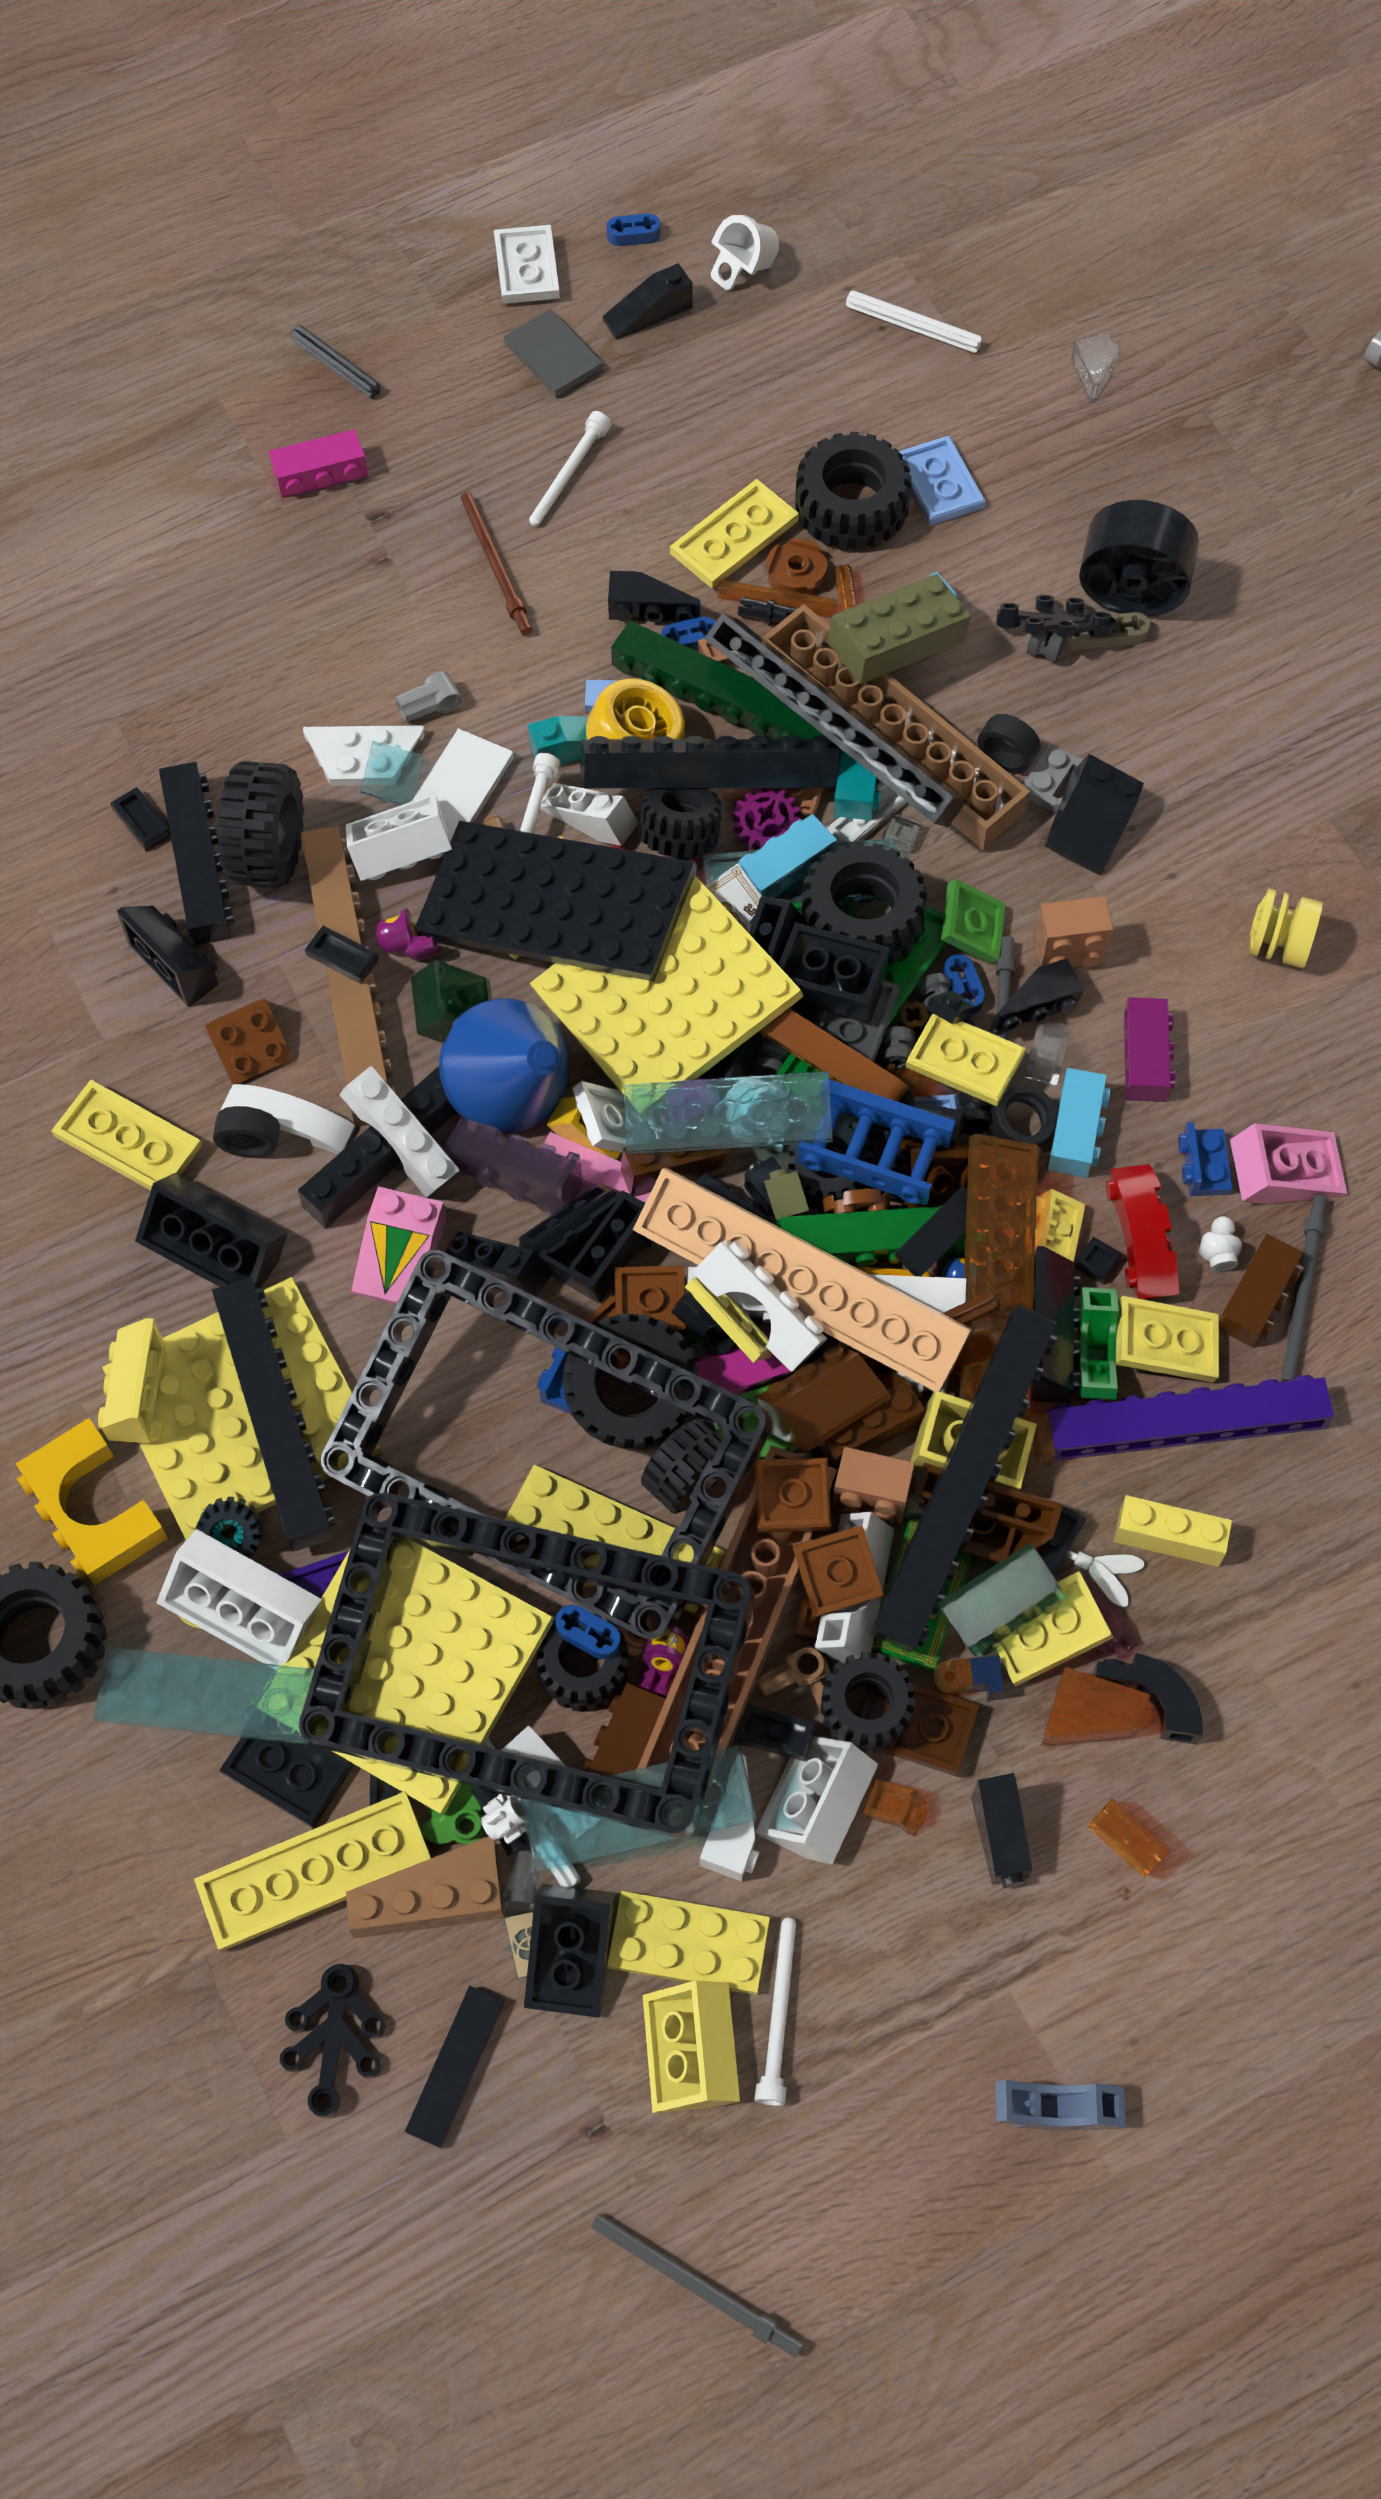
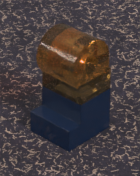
M999 1655L948 1660L940 1663L934 1671V1690L954 1697H958L961 1693L986 1691L987 1701L1002 1700L1004 1689Z

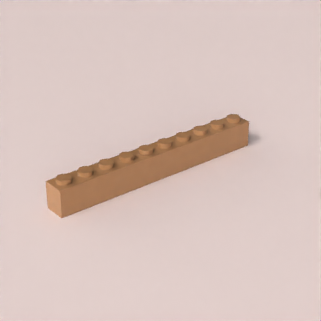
M339 826L301 832L318 931L324 925L362 945L360 938L367 936L363 918H356L355 911L361 910L358 891H351L350 884L356 883L353 864L346 865L345 857L350 856L346 837L341 838ZM325 966L346 1085L370 1066L376 1070L388 1085L387 1078H393L390 1058L383 1059L382 1050L388 1049L384 1029L378 1030L376 1024L377 1021H382L379 1001L372 1002L371 993H377L374 974H368L362 984ZM390 1087V1088L393 1090V1092L396 1094V1089H395V1087ZM351 1109L355 1127L370 1125L367 1122L361 1121Z

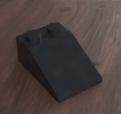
M1088 754L1072 771L1044 846L1100 875L1136 807L1144 783L1099 758Z
M542 1884L534 1900L524 2008L600 2017L617 1893Z

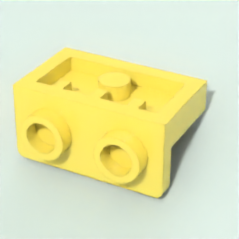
M1053 1189L1035 1197L1028 1208L1030 1217L1027 1229L1021 1240L1023 1245L1021 1257L1029 1260L1035 1256L1037 1246H1045L1074 1262L1086 1204Z

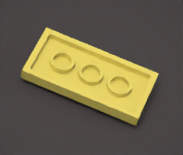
M755 479L670 546V554L713 589L799 521V513L758 479Z
M93 1080L88 1082L51 1130L54 1137L150 1191L154 1182L173 1173L181 1175L202 1147L201 1141L198 1138Z
M621 1891L607 1967L612 1970L685 1983L695 1980L729 1983L730 1991L757 1995L770 1917Z

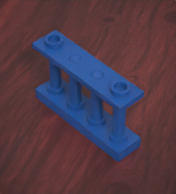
M826 1078L821 1090L820 1106L827 1109L814 1143L800 1142L797 1162L813 1171L822 1170L900 1196L908 1203L927 1205L932 1184L924 1182V1178L936 1147L943 1146L949 1148L956 1121ZM843 1113L859 1119L845 1155L826 1149L839 1114ZM874 1124L891 1130L878 1166L858 1160L870 1128ZM906 1135L924 1141L910 1177L891 1171L903 1137Z

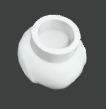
M1225 1216L1218 1217L1212 1223V1232L1205 1233L1201 1238L1199 1253L1206 1261L1210 1262L1212 1271L1222 1272L1238 1266L1237 1256H1239L1242 1250V1243L1240 1238L1234 1236L1238 1232L1234 1222Z

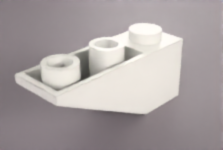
M554 783L547 790L540 807L546 813L597 841L619 846L623 845L639 824L623 796Z

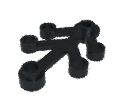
M1038 595L1036 597L1035 609L1045 613L1020 611L1019 605L1015 603H1003L1000 605V609L997 610L996 624L1002 628H1016L1021 625V620H1026L1025 631L1029 634H1041L1044 631L1056 629V635L1060 637H1072L1075 634L1087 631L1089 635L1094 637H1109L1117 626V620L1111 617L1110 613H1093L1085 609V600L1081 598H1068L1066 600V611L1054 605L1053 596Z
M336 1964L329 1967L321 1978V1989L300 2007L290 2009L285 2016L286 2026L292 2032L301 2033L309 2026V2018L329 2003L327 2019L294 2047H287L280 2054V2064L288 2072H296L302 2068L304 2058L324 2043L319 2085L310 2091L307 2100L309 2109L320 2118L333 2116L340 2107V2096L334 2089L340 2043L356 2062V2069L362 2077L367 2079L373 2078L379 2073L381 2068L379 2059L374 2054L367 2052L343 2021L346 2004L362 2022L361 2029L366 2037L377 2039L385 2032V2022L381 2016L373 2014L357 1993L359 1988L357 1973L353 1968L345 1964ZM338 1978L347 1980V1986L342 1991H336L333 1986ZM297 2013L304 2016L303 2023L298 2027L292 2026V2016ZM371 2020H378L380 2022V2028L375 2033H369L366 2030V2026ZM293 2052L297 2053L299 2060L296 2065H286V2056ZM366 2059H373L375 2061L373 2071L363 2072L361 2068L362 2063ZM324 2095L330 2096L332 2098L331 2106L327 2109H320L318 2106L319 2099Z

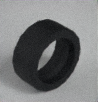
M996 714L990 717L977 739L978 748L1004 770L1011 773L1026 771L1041 748L1040 739L1035 730L1021 719L1008 714ZM1004 740H1006L1007 742L1011 743L1014 747H1012L1011 745L1007 744Z
M1020 1085L1010 1088L1004 1093L998 1106L994 1105L990 1111L992 1116L991 1131L1001 1145L1040 1147L1049 1139L1056 1128L1057 1112L1054 1103L1046 1093L1036 1087ZM1013 1102H1021L1032 1107L1038 1114L1041 1122V1128L1038 1133L1033 1136H1026L1013 1130L1007 1122L1005 1115L1008 1105Z
M248 1106L226 1107L219 1111L216 1117L213 1141L221 1150L232 1155L245 1158L267 1157L273 1154L277 1148L280 1124L278 1119L272 1114L261 1109Z

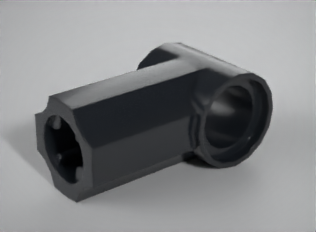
M687 1290L673 1307L671 1313L702 1338L703 1344L708 1351L714 1354L726 1353L731 1349L734 1341L729 1335L722 1337L715 1332L714 1329H723L701 1306L692 1293Z

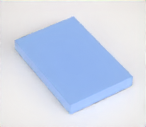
M950 436L899 451L909 465L911 492L929 526L985 508L986 501Z

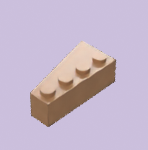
M487 1836L347 1891L348 1924L353 1938L504 1919L496 1841Z

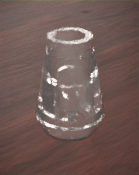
M519 1851L515 1855V1860L503 1892V1897L506 1898L505 1905L510 1909L517 1911H531L534 1909L535 1894L539 1889L538 1856L533 1852Z

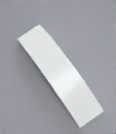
M233 1084L221 1108L222 1110L226 1107L248 1106L266 1111L278 1119L280 1130L310 1139L312 1146L335 1154H339L348 1146L356 1129L353 1123L325 1108L289 1094L258 1086Z

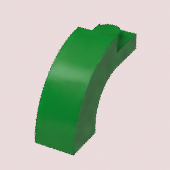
M1082 1287L1080 1325L1077 1339H1080L1077 1371H1080V1395L1083 1398L1116 1400L1118 1386L1115 1363L1116 1329L1119 1313L1117 1289Z

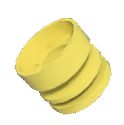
M1268 888L1266 895L1257 906L1250 930L1251 947L1249 955L1258 956L1262 943H1266L1268 947L1265 959L1270 960L1278 946L1283 948L1284 964L1304 969L1318 927L1323 902L1301 897L1295 910L1289 909V893L1284 892L1280 905H1273L1276 890Z

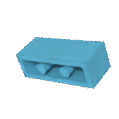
M811 814L804 820L800 819L794 822L789 830L779 837L774 836L770 838L755 853L745 855L738 864L762 896L776 898L807 877L811 866L815 862L820 863L822 855L829 851L832 854L835 853L837 839Z
M1072 1068L1066 1069L1048 1171L1087 1178L1090 1167H1097L1101 1147L1095 1146L1096 1136L1102 1137L1106 1119L1105 1117H1100L1101 1107L1107 1108L1111 1090L1110 1088H1105L1107 1075Z

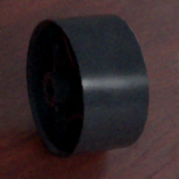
M1126 500L1106 506L1095 514L1090 522L1079 573L1081 586L1095 603L1118 614L1138 612L1146 617H1151L1173 611L1182 605L1189 595L1199 546L1198 532L1193 523L1184 514L1158 502Z

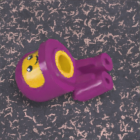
M407 908L401 910L398 916L381 920L376 927L377 942L385 952L394 954L405 951L406 956L415 961H421L440 954L438 943L434 941L433 937L417 936L414 931L415 926L410 911Z
M675 1626L672 1633L664 1639H648L643 1656L647 1666L642 1670L638 1688L665 1699L667 1698L675 1678L674 1674L677 1673L689 1644L686 1634L680 1628Z

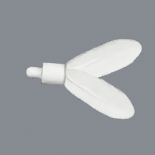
M1072 1551L1067 1552V1557L1074 1560V1565L1085 1570L1088 1569L1089 1575L1111 1603L1122 1608L1128 1605L1127 1592L1114 1575L1133 1574L1144 1567L1142 1559L1126 1554L1093 1558L1080 1551L1078 1554Z

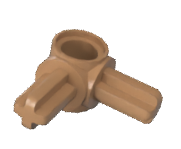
M808 1646L786 1656V1663L758 1677L760 1688L766 1696H770L796 1682L802 1687L808 1685L820 1709L825 1679L828 1673L832 1672L827 1664L825 1655L815 1649V1647ZM811 1653L817 1657L819 1667L815 1673H805L800 1668L799 1662L803 1654Z

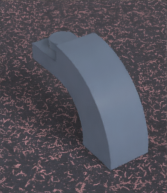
M1012 2080L995 2081L996 2122L1014 2124V2127L1041 2130L1126 2128L1124 2087L1099 2083L1085 2085H1041Z

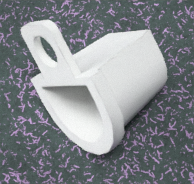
M731 215L723 220L711 242L721 250L711 271V278L725 290H732L742 269L754 275L759 270L771 268L779 250V239L776 232L767 225L756 223L754 219L746 215ZM724 263H728L732 269L731 277L728 280H724L721 276V267Z

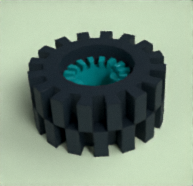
M228 1497L226 1501L219 1498L215 1500L213 1505L210 1503L206 1506L199 1518L196 1529L249 1558L250 1555H254L259 1546L263 1525H260L261 1516L260 1514L255 1515L256 1508L252 1504L247 1507L245 1505L246 1500L240 1498L239 1502H235L234 1497ZM225 1524H234L233 1526L237 1527L238 1531L235 1532L234 1539H227L221 1535L220 1532Z

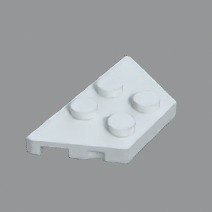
M424 726L303 727L305 740L309 742L314 751L315 758L323 768L331 786H394L401 775V769L408 764L413 756L412 750L415 745L425 737Z

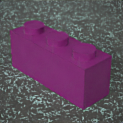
M1128 997L1124 1010L1125 1101L1166 1102L1169 1090H1174L1176 1073L1175 1070H1170V1060L1174 1059L1175 1043L1169 1040V1031L1173 1030L1174 1013L1168 1011V999Z

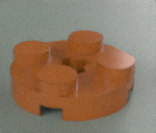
M801 538L789 539L788 544L780 547L777 544L768 554L767 575L769 585L773 589L790 595L810 597L814 595L816 589L826 579L827 558L821 553V548L810 540ZM796 563L802 564V569L793 570L789 566L794 567Z
M881 1190L845 1191L843 1192V1198L834 1201V1197L831 1195L821 1201L822 1214L879 1211L891 1208L889 1193L885 1192L881 1196Z

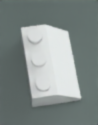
M436 793L346 824L347 848L361 881L365 879H380L388 871L397 868L406 870L415 866L417 861L426 858L438 859L444 856L446 851L452 850L450 836Z
M815 1736L806 1762L793 1758L789 1759L755 1833L806 1859L833 1864L865 1792L871 1783L878 1763L850 1742Z

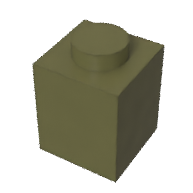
M784 1168L769 1173L770 1179L765 1180L764 1183L776 1222L780 1217L808 1214L809 1208L798 1172L790 1173L789 1168Z

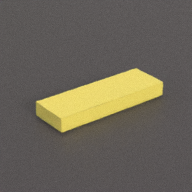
M697 1277L689 1281L685 1288L692 1293L701 1306L753 1363L768 1359L773 1355L766 1347L769 1339L727 1293L716 1297Z

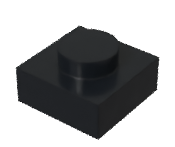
M947 991L930 997L926 1010L951 1024H955L969 1019L974 1006L964 1001L963 996Z

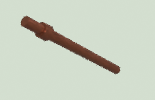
M470 492L463 493L460 499L507 601L506 609L510 618L516 621L521 635L527 636L533 631L526 616L527 608L523 600L518 598L472 494Z

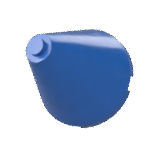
M502 998L477 1004L466 1010L454 1021L446 1042L442 1043L439 1057V1072L448 1100L464 1119H469L476 1125L483 1127L482 1129L490 1132L513 1133L537 1126L554 1112L560 1099L564 1098L568 1087L570 1056L561 1031L546 1013L530 1003Z

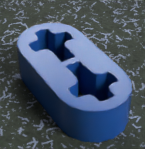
M653 214L617 216L610 219L607 223V239L615 246L647 244L655 242L660 237V220Z
M698 617L672 623L662 629L661 635L669 639L676 637L679 640L678 643L698 651V640L707 636L703 635L700 630H705L706 633H709L716 621L710 617Z
M961 954L953 955L946 960L943 972L950 981L951 988L949 991L956 992L964 998L965 989H967L969 996L975 998V1001L972 1003L968 999H964V1001L974 1006L971 1015L976 1014L983 1006L984 989L971 959ZM953 967H958L960 971H964L963 980L960 979L957 971H953Z
M567 1605L559 1610L555 1618L556 1629L559 1636L599 1659H610L618 1653L621 1646L620 1634L615 1626L577 1605ZM574 1616H578L579 1625L585 1628V1631L574 1626L570 1631L566 1630L564 1619L571 1620ZM591 1633L602 1638L606 1633L610 1634L612 1645H604L602 1649L598 1648L597 1639L591 1636Z

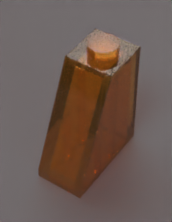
M1065 1667L1058 1684L1041 1745L1051 1747L1136 1738L1141 1728H1148L1153 1708L1147 1706L1150 1694Z

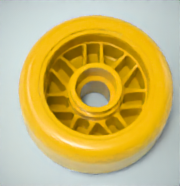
M636 678L622 679L608 685L597 698L586 722L587 740L594 736H603L608 739H622L626 736H635L640 739H654L658 736L683 739L685 735L684 715L676 700L660 686Z

